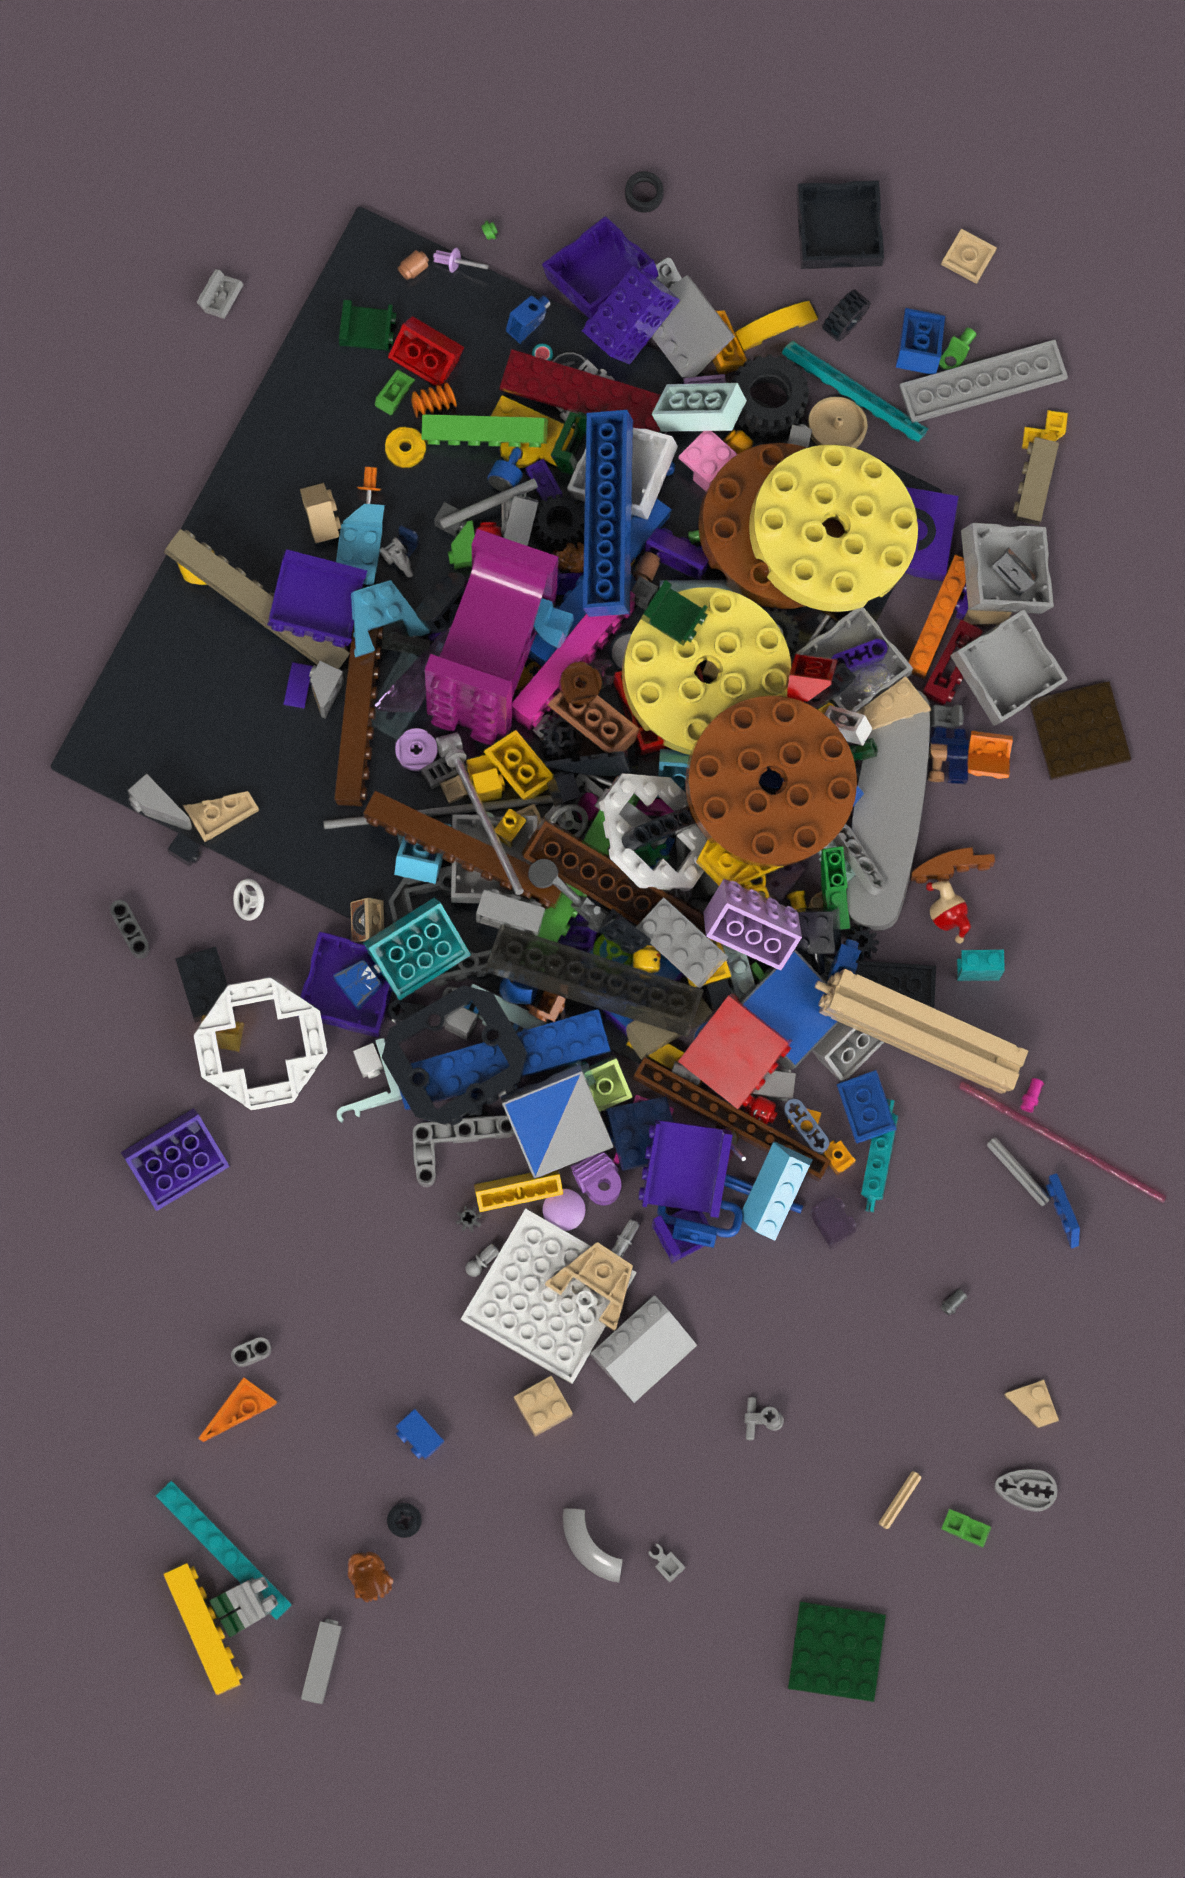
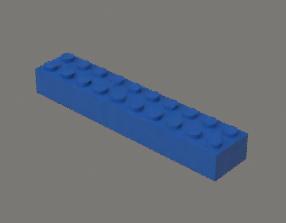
M628 410L587 413L583 609L589 617L630 614L633 419Z
M599 1009L517 1033L528 1052L522 1077L611 1052ZM485 1042L411 1063L413 1068H422L429 1073L430 1084L426 1091L433 1103L460 1096L466 1093L467 1088L471 1084H481L510 1067L500 1047H490ZM422 1073L416 1074L413 1079L416 1085L422 1084L425 1080ZM400 1091L405 1110H411L402 1092Z

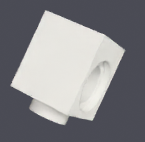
M373 1043L353 1051L363 1078L368 1076L371 1079L381 1074L380 1071L383 1070V1066Z

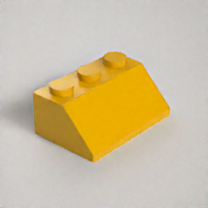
M517 730L484 751L486 756L523 800L534 799L548 789L547 783L553 780V774Z

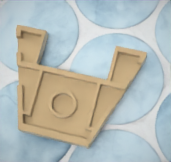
M597 1242L554 1277L546 1281L545 1286L561 1296L572 1278L577 1279L610 1301L598 1321L615 1331L633 1265Z

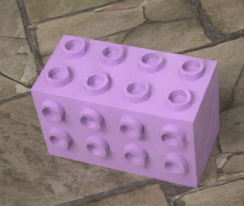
M723 879L703 912L706 937L779 970H782L802 938L799 915L794 908L780 905L772 898L767 899L753 889H745L735 881Z

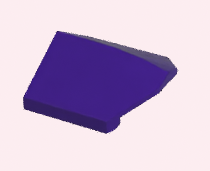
M580 914L576 915L575 918L570 917L567 924L571 926L565 936L561 935L557 942L561 944L560 946L581 952L592 949L597 932L588 927L589 922Z

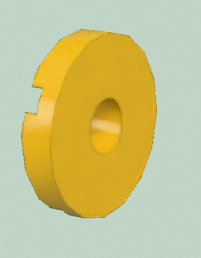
M399 427L387 436L385 453L389 461L394 465L409 468L417 465L424 458L426 443L425 440H422V434L418 430ZM402 443H409L411 445V449L407 452L402 451L399 447Z

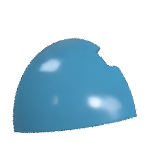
M542 598L534 628L544 641L556 648H560L571 629L574 617L571 613L554 608L552 601Z

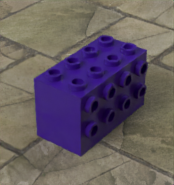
M632 266V268L624 273L621 282L613 287L606 301L599 305L595 315L587 320L582 332L610 357L630 365L680 302V299L653 275Z

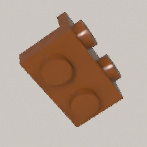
M545 989L537 1007L531 1004H525V1007L529 1008V1014L544 1022H547V1019L555 1022L558 1014H561L565 1007L564 1002L566 999L553 991Z

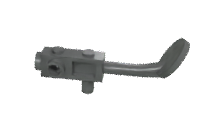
M540 859L534 862L528 871L531 883L538 888H547L551 885L557 887L573 902L571 907L589 922L588 927L595 932H599L598 929L608 912L596 906L587 897L578 896L558 877V869L554 862L548 859Z

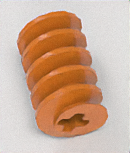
M444 383L443 389L440 385H437L436 392L432 387L428 388V394L423 389L420 390V396L417 392H412L411 400L416 418H418V411L426 415V409H429L431 414H434V407H437L439 412L442 411V405H445L447 410L450 409V403H453L455 408L457 407L453 390L448 383Z

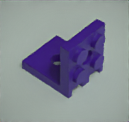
M682 1209L670 1215L709 1225L701 1211ZM661 1215L653 1219L651 1227L656 1232L660 1240L659 1242L663 1249H665L671 1264L705 1247L674 1239L672 1237L673 1225L666 1224Z

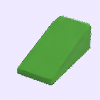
M397 369L376 397L375 406L392 415L415 379Z

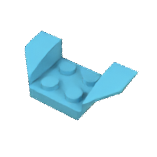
M363 504L343 521L340 529L336 562L367 570L366 578L363 581L365 585H374L375 574L377 573L384 505Z

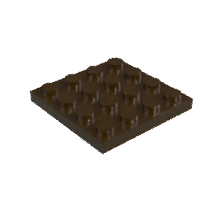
M1110 681L1036 698L1030 702L1029 706L1050 781L1132 760Z

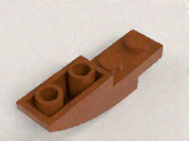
M973 847L950 851L936 856L919 866L912 872L910 881H916L917 884L929 882L928 880L937 879V882L949 881V878H952L954 875V870H957V872H967L970 868H978V871L989 870L995 863L994 854L973 856Z

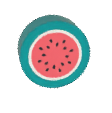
M538 344L534 347L532 356L551 361L553 351L546 344Z

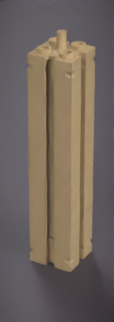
M846 969L831 975L827 984L817 980L814 988L827 993V995L823 994L818 1006L821 1007L819 1010L820 1014L830 1016L831 1019L984 1087L992 1088L993 1091L1000 1094L1014 1090L1019 1077L1020 1067L1024 1064L1028 1050L1018 1048L1008 1041L858 974L855 975Z

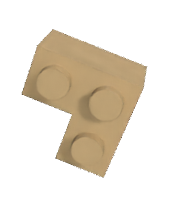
M324 483L300 489L315 543L338 538V529H341L338 516L334 517L333 511H337L331 490H326Z

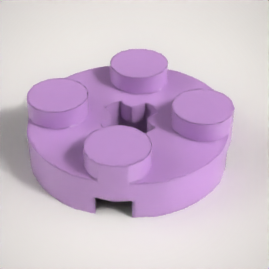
M423 729L407 730L396 742V757L402 767L411 771H421L423 767L433 763L437 757L436 740ZM414 745H418L420 749H423L418 755L410 751L414 749Z

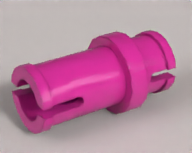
M1036 1078L1031 1079L1027 1093L1022 1097L1023 1102L1020 1106L1022 1110L1030 1113L1033 1112L1034 1106H1037L1039 1102L1038 1097L1044 1086L1043 1081Z

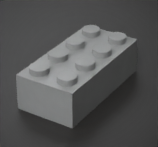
M665 898L636 927L651 939L650 944L699 989L729 958Z

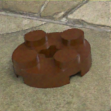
M585 662L570 664L561 673L559 679V688L566 701L577 705H584L593 701L602 686L599 672ZM577 678L585 681L583 688L576 686Z

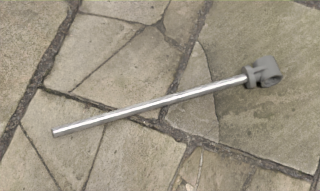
M455 732L437 737L436 743L439 755L445 757L448 766L456 767L516 895L522 894L524 890L463 765L466 760V754L463 751L459 734Z

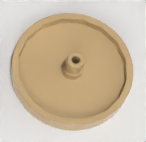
M829 397L819 401L812 408L807 427L812 429L811 438L818 446L841 445L857 448L865 438L868 424L865 413L856 403L843 397Z

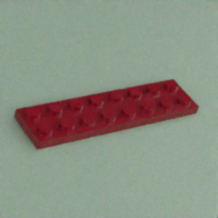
M511 349L499 390L574 413L582 412L587 414L628 410L633 419L634 428L648 429L659 433L660 428L652 413L661 397L660 394Z

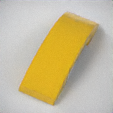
M806 301L770 313L736 331L735 334L743 351L762 344L763 340L796 326L800 328L818 320L810 301Z

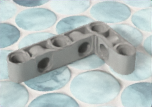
M508 1116L463 1118L460 1123L452 1127L450 1124L446 1126L435 1122L417 1124L413 1129V1156L419 1185L430 1187L435 1182L436 1162L434 1145L436 1143L453 1142L455 1144L477 1142L479 1139L495 1138L497 1140L512 1137L515 1135L513 1129L511 1131H504L501 1128L504 1122H510ZM462 1126H468L471 1132L468 1135H462L459 1133V1129ZM419 1130H426L428 1136L425 1139L418 1138L416 1134ZM428 1171L432 1174V1178L429 1181H423L420 1178L421 1173Z

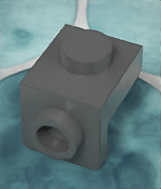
M933 705L930 707V727L952 730L963 724L964 714L962 712V705L953 707Z

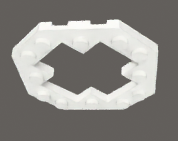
M621 774L599 802L600 810L604 811L605 821L603 822L606 838H609L611 847L608 850L610 859L639 888L657 887V889L664 890L675 888L680 889V891H689L704 872L696 863L706 843V837L696 824L677 834V837L691 850L677 871L664 859L658 861L652 870L634 851L623 846L622 836L633 828L619 815L633 794L646 806L650 805L658 795L673 811L689 806L686 793L670 777Z
M271 977L227 985L193 1034L201 1077L250 1110L294 1102L321 1060L328 1053L320 1011ZM274 999L278 1019L299 1015L306 1056L285 1060L288 1081L247 1088L244 1068L222 1072L215 1031L236 1028L233 1006Z

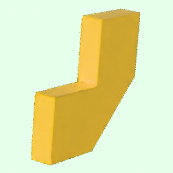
M1047 410L1045 429L1024 428L1022 448L1027 449L1029 442L1033 443L1035 437L1057 441L1064 436L1068 413Z

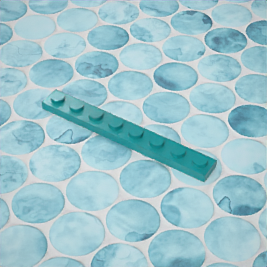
M791 341L784 348L782 354L788 360L799 364L806 372L816 375L823 383L836 388L841 395L848 396L858 406L865 407L871 411L875 417L882 418L892 428L899 429L909 439L919 442L926 435L928 428L918 422L912 423L908 415L794 341Z
M172 1481L156 1495L241 1584L252 1578H265L268 1587L263 1589L261 1593L264 1599L272 1594L275 1596L278 1605L271 1610L270 1614L276 1620L292 1606Z

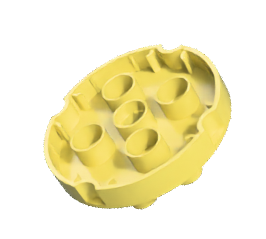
M819 445L790 455L770 472L754 499L750 514L749 532L755 558L761 559L767 564L769 569L767 578L776 588L792 600L810 608L841 612L862 608L869 600L878 596L883 597L896 585L913 558L918 539V522L913 501L900 478L881 460L864 451L848 446ZM828 518L836 519L843 525L845 533L839 538L831 537L826 533L822 523Z
M701 587L677 592L701 608L704 605L708 606L705 612L708 616L702 625L698 623L694 630L697 633L691 643L687 641L683 646L645 621L640 620L628 641L624 653L622 683L625 697L633 715L645 731L652 730L664 739L663 745L683 754L690 755L695 742L708 724L720 713L736 703L761 696L787 697L791 659L781 630L769 614L755 602L738 593L720 588ZM703 660L712 662L719 669L717 678L710 684L701 682L694 674L697 665L703 662Z

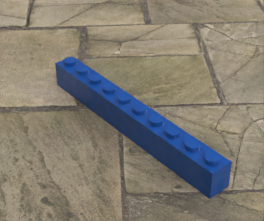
M658 499L654 503L648 520L631 515V563L646 547V542L656 528L660 529L670 517L672 509ZM583 574L577 580L576 588L573 591L569 590L565 594L562 605L555 607L556 609L573 614L574 621L567 637L587 614L583 609ZM537 634L528 657L543 667L558 648L550 645Z

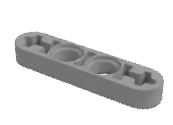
M845 824L833 841L837 846H843L844 857L864 888L870 894L878 895L885 888V881L850 827ZM849 847H852L856 854L851 852ZM860 864H863L867 868V871L864 870L860 866Z

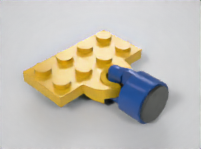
M501 396L491 416L548 419L547 444H541V448L529 447V443H521V447H508L509 443H501L500 453L505 461L497 460L487 478L495 489L505 491L519 485L523 477L520 468H526L536 463L539 458L557 466L551 457V453L564 424L507 397ZM571 428L563 445V451H566L574 433L573 428Z

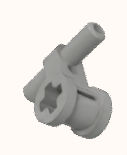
M396 537L392 539V543L387 547L379 549V552L388 564L394 562L404 571L406 577L413 576L414 572L411 569V562L405 555L407 551Z
M749 1397L744 1423H746V1439L749 1441L754 1440L755 1424H764L773 1431L779 1430L784 1423L782 1414L774 1407H766L761 1413H756V1398Z

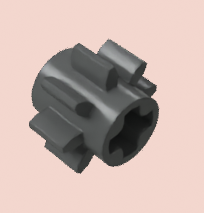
M464 1206L463 1213L457 1212L461 1219L456 1221V1225L462 1224V1232L465 1229H470L471 1233H473L475 1225L477 1227L481 1226L477 1219H480L482 1215L475 1214L476 1207L468 1210ZM466 1215H469L471 1218L474 1217L471 1224L463 1221L466 1219Z

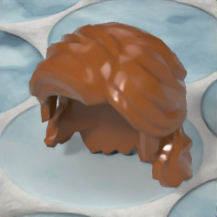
M578 542L575 548L572 543H568L563 552H558L556 549L553 551L552 555L559 557L558 569L570 573L584 572V544Z
M374 1552L356 1553L348 1560V1578L354 1585L355 1598H362L367 1603L369 1601L372 1602L373 1599L375 1601L378 1600V1595L384 1598L385 1594L391 1591L393 1579L388 1575L384 1562Z

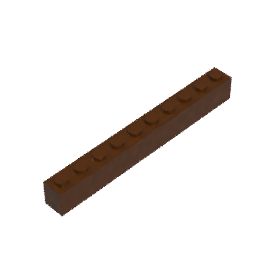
M353 625L335 801L338 805L363 806V800L367 799L365 780L369 779L370 772L369 767H367V760L371 759L372 754L369 741L373 739L374 735L371 721L375 719L376 708L373 707V702L378 696V687H375L376 679H379L380 667H377L378 659L382 657V647H379L383 635V627L368 631L375 651L355 657L354 650L356 647L355 637H353L355 629Z
M377 791L374 792L364 811V818L367 819V823L375 827L380 825L386 828L385 831L391 835L396 836L399 834L405 837L404 840L410 844L415 845L418 843L424 846L423 849L431 854L437 852L443 855L442 858L450 863L456 861L462 864L461 867L469 872L474 870L481 873L480 876L488 881L495 880L506 890L511 891L513 889L494 847ZM506 853L524 890L520 896L528 900L533 898L542 904L544 908L549 909L552 907L555 909L563 892L554 885L547 888L534 886L528 877L531 865Z
M645 1057L633 1077L635 1081L709 1122L720 1125L725 1130H735L740 1139L767 1154L773 1142H776L813 1159L806 1175L818 1182L822 1179L831 1162L828 1158Z

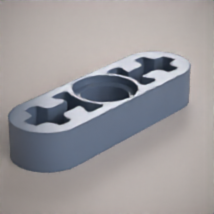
M789 1100L784 1107L785 1115L811 1150L818 1154L824 1153L829 1146L828 1137L800 1100ZM791 1104L793 1106H799L797 1111L800 1114V1116L803 1113H805L806 1115L800 1118L798 1122L795 1121V1119L798 1118L796 1113L789 1112ZM803 1121H810L812 1123L813 1129L810 1132H804L801 1129L800 1125ZM816 1130L818 1131L815 1135L819 1141L824 1140V1148L822 1149L821 1147L814 1146L816 1141L813 1137L810 1140L807 1138Z

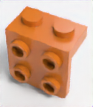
M971 731L968 747V773L975 776H992L997 779L1009 778L1013 736Z

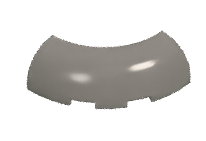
M563 1509L565 1537L578 1561L593 1572V1574L619 1583L622 1559L606 1554L592 1541L586 1528L585 1510Z

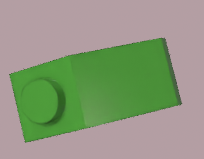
M472 521L466 523L452 542L451 551H448L450 564L454 563L455 570L472 567V543L475 538Z

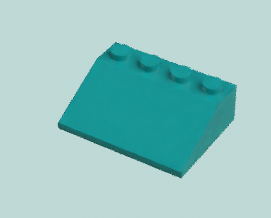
M435 898L363 942L373 961L399 1000L471 956L443 906Z

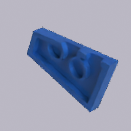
M1057 1173L1050 1175L1049 1184L1046 1185L1050 1197L1053 1196L1056 1213L1060 1216L1062 1227L1071 1249L1078 1247L1080 1227Z

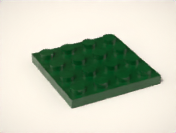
M799 1602L788 1689L874 1702L886 1615Z

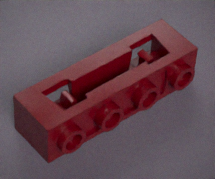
M960 620L923 690V694L927 699L941 706H945L947 701L951 703L956 693L953 688L956 684L960 685L964 677L956 666L948 681L950 684L946 689L944 686L947 679L941 676L951 659L950 655L956 649V641L958 637H961L957 647L962 648L967 643L980 637L983 630ZM937 677L940 678L937 685H935Z

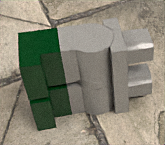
M264 1577L252 1578L210 1600L219 1618L238 1607L241 1608L220 1620L229 1638L270 1614L271 1610L278 1605L273 1594L264 1599L261 1591L268 1587Z

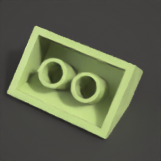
M614 1056L582 1069L599 1112L632 1098L627 1082Z

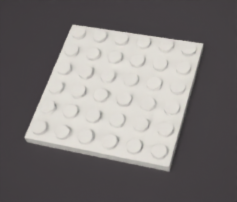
M525 1209L461 1320L573 1384L606 1325L598 1320L610 1301L591 1289L593 1297L598 1299V1303L596 1306L588 1308L586 1313H582L579 1311L577 1303L572 1301V1297L574 1294H579L584 1287H587L586 1285L572 1278L560 1296L545 1286V1283L592 1246ZM633 1270L631 1272L628 1287L637 1273Z

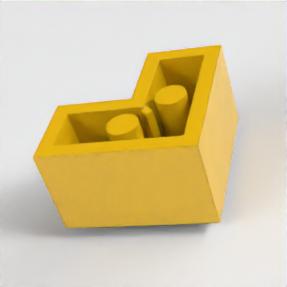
M486 755L466 760L471 782L481 802L484 803L502 798V791H505L503 776L497 773L499 770Z

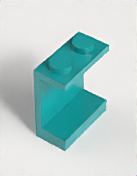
M961 950V959L956 960L957 981H999L1005 971L1004 950Z

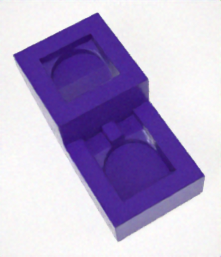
M292 662L284 705L305 708L311 679L309 674L313 666Z

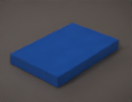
M877 1070L836 1084L857 1144L897 1130Z

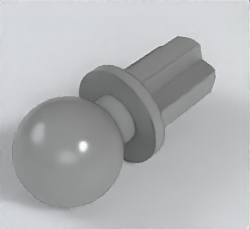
M490 1244L481 1254H476L477 1260H471L466 1264V1273L471 1277L479 1276L482 1272V1266L489 1267V1263L499 1254L498 1248Z

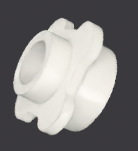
M584 1287L579 1294H574L572 1297V1301L577 1303L579 1311L582 1313H586L588 1308L596 1306L598 1303V1299L593 1297L591 1289L588 1287Z

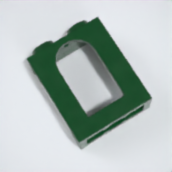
M569 413L551 453V457L559 470L572 476L578 464L575 456L586 433L587 414ZM574 423L573 436L566 451H563V445Z

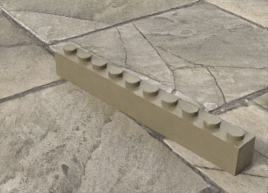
M180 529L164 551L166 555L318 665L319 661L336 669L341 667L350 654L347 652L348 648L346 646L341 648L332 645L333 642H317L312 640V637L306 635L304 637H297L287 630H284V632L272 630L271 626H267L274 593L270 592L268 594L262 589L263 586L259 582L249 580L245 577L246 573L238 567L234 569L228 564L229 561L225 557L215 555L211 552L212 548L204 542L200 544L188 530L183 531Z

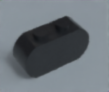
M450 573L444 576L417 607V617L429 632L441 633L453 624L468 581L462 574Z

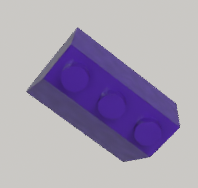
M656 528L646 542L645 552L657 555L660 558L659 562L696 580H702L709 566L702 546L696 547L691 544L690 540L684 537L678 538L665 528Z

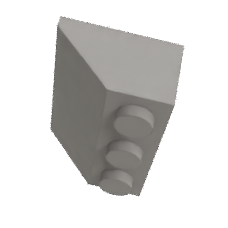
M495 889L483 890L476 913V922L537 940L545 908L542 907V904L535 901L523 902L521 901L522 898L515 895L503 896L500 891Z
M839 1022L812 1052L840 1082H844L884 1042Z

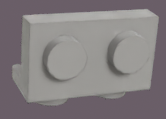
M215 269L206 287L200 294L197 304L205 313L225 319L244 284L240 280L225 276L220 270Z

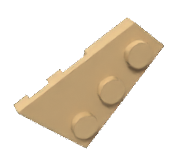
M905 676L856 713L865 715L872 730L892 724L894 721L903 718L907 719L921 712L931 711V708Z

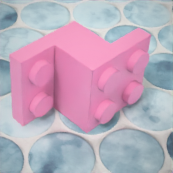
M703 431L679 455V459L694 472L693 480L707 491L720 469L738 454L712 431Z

